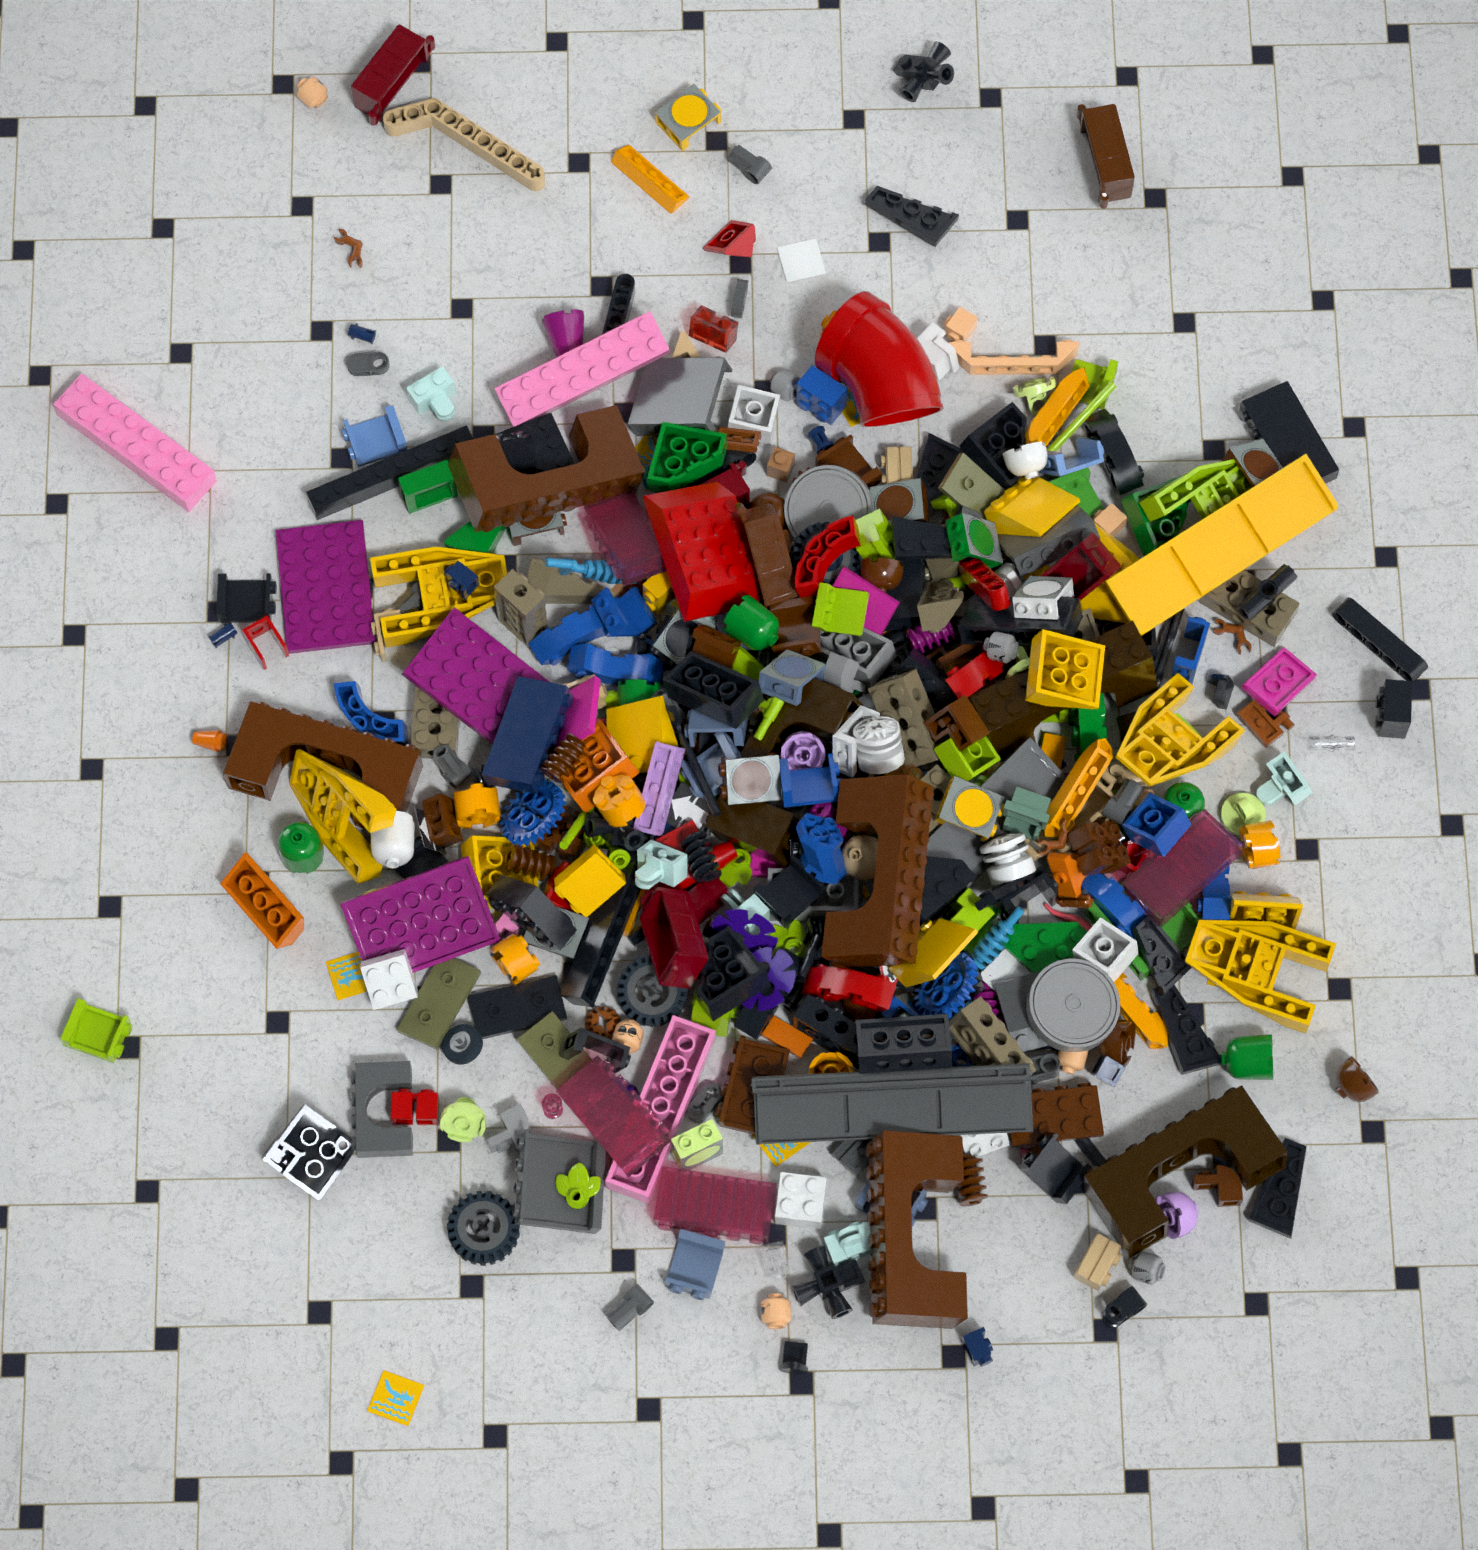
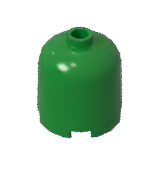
M743 596L742 600L744 601L739 606L734 604L724 619V623L727 626L723 628V631L754 651L774 645L778 639V618L752 596Z
M641 679L625 680L624 685L619 682L618 706L652 698L651 696H653L654 692L662 689V684L655 682L654 686L647 685V680Z
M1189 782L1173 784L1166 790L1163 799L1184 809L1192 824L1186 832L1191 833L1199 827L1203 820L1205 806L1203 793L1196 785Z
M294 822L284 827L278 839L280 859L284 867L292 873L306 872L308 874L316 870L323 862L324 846L316 829L304 822Z
M1272 1034L1232 1038L1227 1044L1226 1051H1222V1065H1227L1230 1076L1240 1080H1273Z

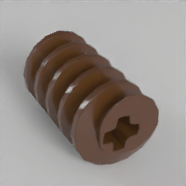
M570 733L566 734V740H561V747L555 748V754L549 755L550 761L547 760L543 763L545 768L540 767L546 776L561 784H564L562 775L570 776L567 768L575 770L572 762L580 764L581 760L578 755L584 757L587 755L583 750L584 747L586 748L585 744Z
M513 843L507 851L505 869L510 872L514 866L515 874H518L522 869V876H527L530 871V878L534 879L538 874V880L543 881L545 876L550 878L554 873L556 858L554 855H547L544 852L539 853L537 850L531 851L530 848H523L521 845L515 846Z
M963 1155L964 1181L957 1186L961 1190L958 1193V1197L962 1199L959 1202L961 1206H974L980 1204L983 1199L988 1198V1194L981 1193L982 1190L987 1189V1186L980 1185L979 1183L985 1180V1176L978 1175V1173L984 1171L983 1167H977V1164L983 1162L982 1158Z

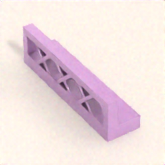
M655 742L642 792L646 802L645 809L641 816L635 819L633 828L648 834L663 836L685 748Z

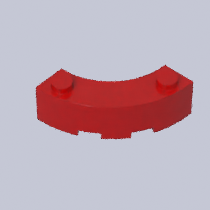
M853 515L827 525V529L818 536L815 535L804 548L805 552L797 564L795 574V589L800 598L817 596L819 583H823L825 574L833 561L844 552L861 546L858 525Z
M983 645L981 647L983 652L962 668L959 669L956 666L947 672L948 678L945 679V682L958 699L965 695L968 698L986 684L983 680L988 678L990 681L1003 672L1005 668H1008L1012 664L1011 660L1008 663L990 660L987 657V651L983 649Z
M819 964L818 967L810 968L801 994L806 996L809 994L813 997L819 996L825 1001L851 999L852 1004L880 1013L889 1010L896 984L890 982V978L878 974L873 976L854 970Z

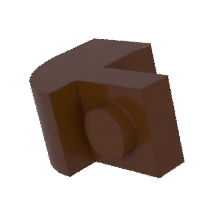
M1216 1165L1215 1174L1204 1171L1194 1175L1192 1180L1193 1190L1216 1189L1218 1207L1241 1206L1243 1202L1242 1184L1240 1178L1232 1169Z

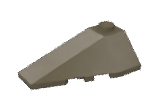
M535 557L531 559L527 579L533 588L538 587L544 593L546 604H593L591 600L605 588L593 581L585 583L578 577V574L573 572L566 576L560 575L558 568L546 567L544 560ZM609 589L613 597H617V592Z
M949 579L926 582L917 605L922 631L929 630V633L941 631L962 603L964 598L963 592L959 591L958 587H954V584Z

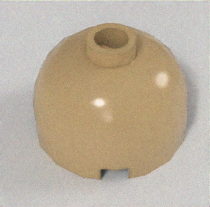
M857 835L850 838L844 844L841 852L846 872L850 876L858 880H871L875 877L878 839L870 835Z

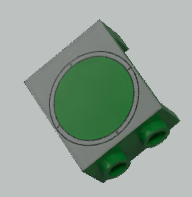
M965 513L945 521L953 562H958L971 556L980 559L990 569L1003 563L994 522Z

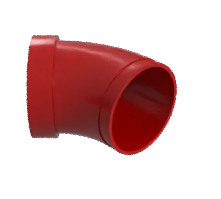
M869 291L857 293L847 300L831 318L821 335L815 352V366L837 382L844 383L854 398L857 412L860 416V426H886L916 420L942 411L944 406L941 402V392L935 371L928 355L913 332L891 312V308L886 302Z

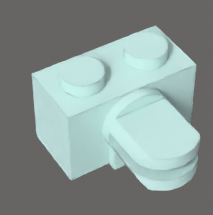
M443 366L406 387L408 400L419 415L429 409L441 421H448L455 415V406L450 399L451 396L456 394L455 384Z
M1285 751L1266 763L1273 775L1271 779L1257 788V797L1266 806L1274 804L1286 795L1295 806L1313 794L1310 786Z
M654 840L648 841L637 849L638 870L635 871V884L637 887L650 889L659 881L675 887L688 877L687 854Z
M733 888L727 890L728 895L723 894L720 897L729 910H747L748 920L757 913L770 922V909L755 894L744 901ZM747 924L745 931L751 935H758L760 928L755 924Z
M854 1222L842 1230L837 1229L826 1234L824 1246L832 1264L838 1267L852 1260H859L871 1255V1248L868 1247L870 1227L867 1222Z

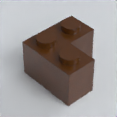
M966 695L947 705L923 722L935 742L949 734L960 752L990 734Z

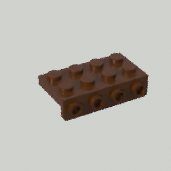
M741 1035L740 1040H735L732 1054L736 1056L734 1063L730 1062L727 1075L730 1076L728 1084L724 1083L721 1097H725L723 1106H718L716 1118L719 1119V1127L756 1135L754 1094L751 1087L752 1077L784 1075L790 1049L747 1040L746 1036Z
M1080 1083L1076 1088H1068V1085L1054 1087L1055 1090L1046 1091L1045 1088L1033 1089L1031 1093L1033 1132L1010 1133L1012 1147L1036 1145L1037 1138L1045 1132L1059 1135L1056 1139L1057 1142L1104 1136L1097 1085L1091 1086V1083Z

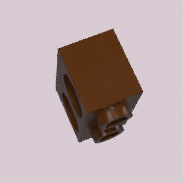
M439 793L422 801L430 842L446 848L463 840L461 827L458 826L454 799Z

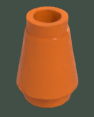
M221 730L195 731L192 736V743L219 752L226 748L227 735L222 733Z

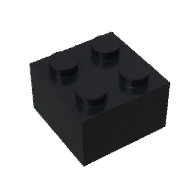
M1385 679L1383 687H1379V693L1376 695L1375 707L1379 708L1378 716L1375 717V729H1379L1378 737L1406 738L1411 724L1412 681Z

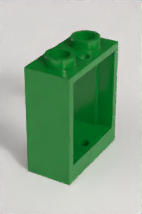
M448 460L398 478L401 496L409 514L458 496L456 484L448 467Z

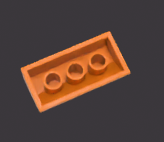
M247 852L244 853L220 885L276 949L292 945L304 931V917Z

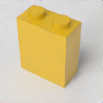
M665 564L642 584L645 603L651 612L654 611L660 616L667 609L668 603L676 597Z
M594 844L554 878V890L560 898H566L570 902L571 908L577 914L581 913L586 918L624 886L626 879L625 874Z

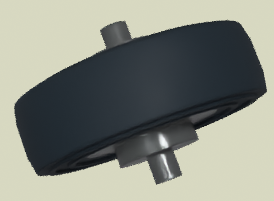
M460 1024L451 1028L442 1041L444 1055L449 1061L457 1065L472 1062L478 1057L483 1047V1039L480 1032L469 1024Z

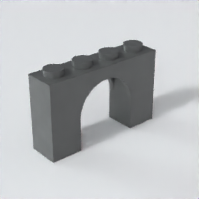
M411 1062L355 1063V1070L351 1071V1083L355 1084V1092L351 1093L352 1106H356V1115L351 1117L352 1129L356 1128V1137H352V1150L356 1151L358 1158L413 1156V1132L411 1127L382 1128L373 1124L367 1117L368 1104L378 1093L387 1090L412 1089Z

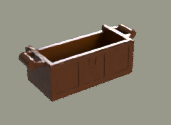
M1083 104L1078 105L1076 117L1079 119L1080 133H1086L1100 186L1098 202L1099 206L1105 209L1108 206V202L1131 198L1135 179L1116 105L1109 104L1087 109Z
M736 503L735 510L745 526L761 588V604L770 611V605L799 597L795 589V576L779 514L770 503L747 510L742 503Z

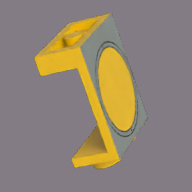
M692 84L655 112V123L683 151L689 147V138L712 120L717 124L721 123L722 111L718 104L712 103L708 99V95L702 88L699 89L695 84Z
M954 776L949 781L934 821L942 825L945 822L980 835V840L985 842L989 837L992 838L996 832L997 825L995 821L997 816L1001 817L1005 806L1003 804L1004 796Z

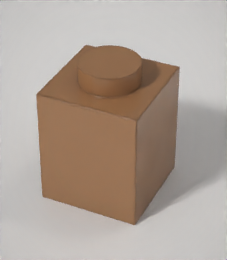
M774 447L767 464V476L787 483L795 465V453Z

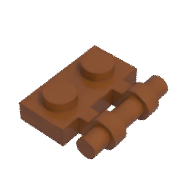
M1253 700L1237 713V717L1267 748L1283 735L1284 731L1280 726L1284 725L1289 731L1295 724L1290 720L1289 714L1282 710L1275 716L1276 719L1273 720L1266 713L1268 710Z

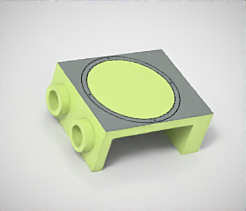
M713 1119L671 1139L676 1149L672 1151V1155L682 1174L723 1154V1138Z

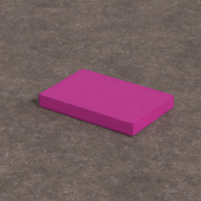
M847 567L842 568L833 587L868 592L869 599L864 628L882 636L900 602Z
M1283 646L1242 685L1241 689L1272 715L1276 716L1316 678L1317 674Z
M593 676L570 690L573 695V703L567 710L565 725L560 729L558 747H561V740H566L565 736L567 733L582 740L595 732L601 679Z

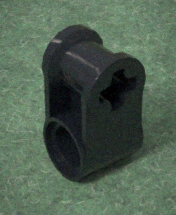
M1131 1286L1106 1306L1102 1316L1103 1322L1107 1327L1117 1328L1129 1318L1142 1311L1148 1304L1134 1286ZM1110 1313H1118V1317H1110Z

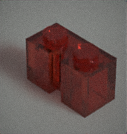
M701 305L690 318L688 336L726 353L736 342L739 322L724 315L722 318L716 316V311Z

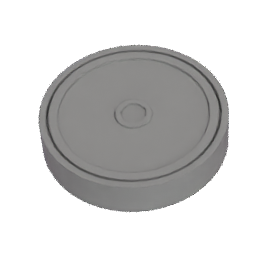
M833 465L817 466L802 473L790 486L784 504L786 524L794 538L808 526L818 522L820 524L830 522L829 524L852 515L857 520L874 512L872 496L865 482L854 472Z
M1063 959L1048 965L1038 974L1027 995L1026 1011L1034 1032L1046 1044L1065 1052H1082L1098 1046L1111 1033L1119 1018L1120 997L1111 977L1099 966L1082 959Z

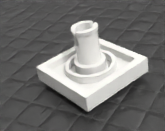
M1007 1133L959 1135L963 1137L964 1155L978 1157L1010 1145Z

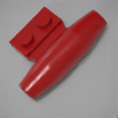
M691 820L654 841L684 853L681 847L682 841L699 830L695 822ZM731 841L712 846L713 852L711 854L716 856L714 862H718V870H722L738 857ZM687 863L688 877L675 887L659 881L653 888L656 890L657 887L685 891L699 882L694 880L693 873Z

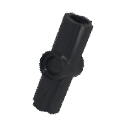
M1283 564L1269 578L1261 581L1258 588L1237 606L1240 615L1245 620L1251 621L1265 607L1273 604L1276 597L1297 579L1294 570L1289 565ZM1269 590L1272 594L1265 595L1262 591Z

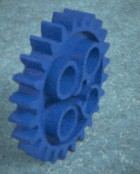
M545 780L537 794L523 791L519 794L516 792V798L509 799L511 805L504 807L507 812L501 815L504 819L500 822L503 826L500 829L504 833L503 836L512 844L521 846L523 844L528 846L530 841L536 844L537 838L543 840L545 833L551 834V827H557L555 822L562 820L559 814L565 812L563 806L566 805V802L563 800L565 798V795L562 793L563 791L552 781L549 783Z
M959 953L935 980L920 983V987L915 989L918 995L914 997L917 1001L915 1006L919 1008L918 1012L922 1015L948 1014L949 1019L953 1011L958 1014V1007H965L964 1001L970 1000L969 993L975 991L972 985L978 983L975 979L979 975L975 971L977 969V965L974 964L975 961L965 953Z

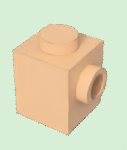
M959 306L954 315H949L944 323L945 336L951 342L956 340L966 342L977 327L978 317Z
M1111 503L1106 509H1100L1093 516V521L1111 536L1115 537L1126 526L1127 516Z

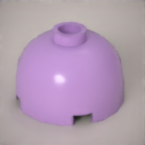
M797 731L790 734L783 742L780 752L781 759L788 758L789 771L822 767L826 755L822 741L818 736L809 731Z
M1178 1191L1167 1192L1156 1198V1202L1169 1220V1238H1180L1193 1230L1198 1218V1206L1195 1201L1185 1193Z

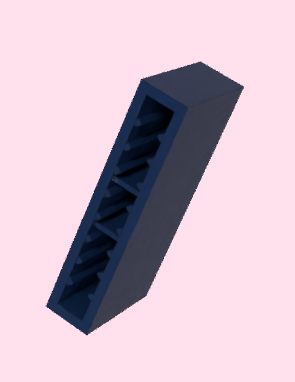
M520 676L517 677L482 772L487 784L533 794L538 793L545 780V775L540 767L545 768L543 763L547 760L550 761L549 755L552 754L554 747L558 745L560 729L564 727L567 710L573 703V695L568 686Z

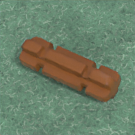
M1080 894L1077 898L1058 895L1056 904H1059L1060 907L1090 908L1092 907V902H1094L1093 897H1090L1089 894Z

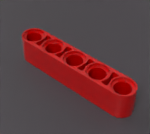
M964 558L958 561L963 582L991 609L1003 610L1011 605L1006 583L978 558Z

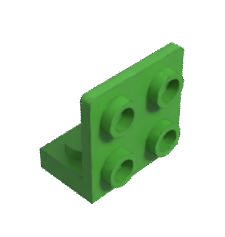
M1088 467L1063 475L1049 482L1080 499L1078 505L1091 518L1100 509L1104 510L1102 503L1089 482L1091 472Z

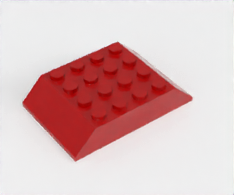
M718 482L643 496L684 622L728 613L734 604L739 606L744 601L742 597L745 595H750L759 602L761 588L745 526L735 510L737 500L732 492Z

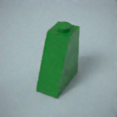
M469 521L445 540L444 546L451 549L493 554L507 527L500 526L489 532L480 531L475 533L472 523Z

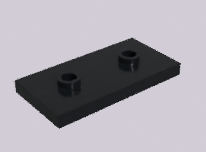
M557 975L468 996L475 1028L480 1032L482 1039L529 1029L552 1011L560 1021L567 1020Z

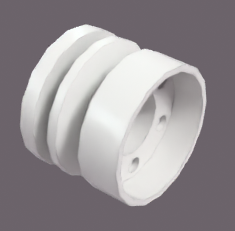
M878 716L865 719L855 725L853 735L857 739L858 766L863 772L883 774L896 770L903 764L905 757L898 721L890 717Z
M1024 833L1002 835L990 840L979 848L981 854L992 853L983 858L984 862H995L994 866L987 869L991 885L1010 882L1036 871L1032 855L1021 856L1020 854L1029 848L1028 844L1017 845L1026 840Z

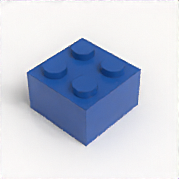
M811 365L797 383L796 403L802 410L813 413L820 422L832 425L847 407V388Z
M1152 793L1145 797L1122 824L1131 842L1163 858L1192 825L1183 808Z

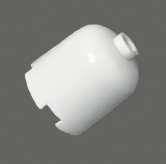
M396 811L392 827L371 833V853L377 863L388 868H397L408 863L413 857L415 823L411 815L406 812Z

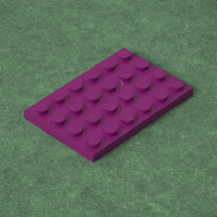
M363 520L276 530L286 643L289 654L374 644L376 638L371 627V622H374Z
M455 607L401 674L491 745H493L517 677L550 682Z
M469 856L340 903L362 961L405 949L412 973L501 941Z

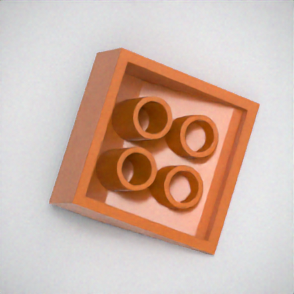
M601 720L595 724V732L581 740L586 746L583 750L587 755L585 757L578 755L581 760L580 764L572 762L575 770L567 768L570 774L569 777L561 776L564 780V786L585 814L595 807L592 799L602 778L607 775L612 777L625 775L630 776L632 779L640 773Z

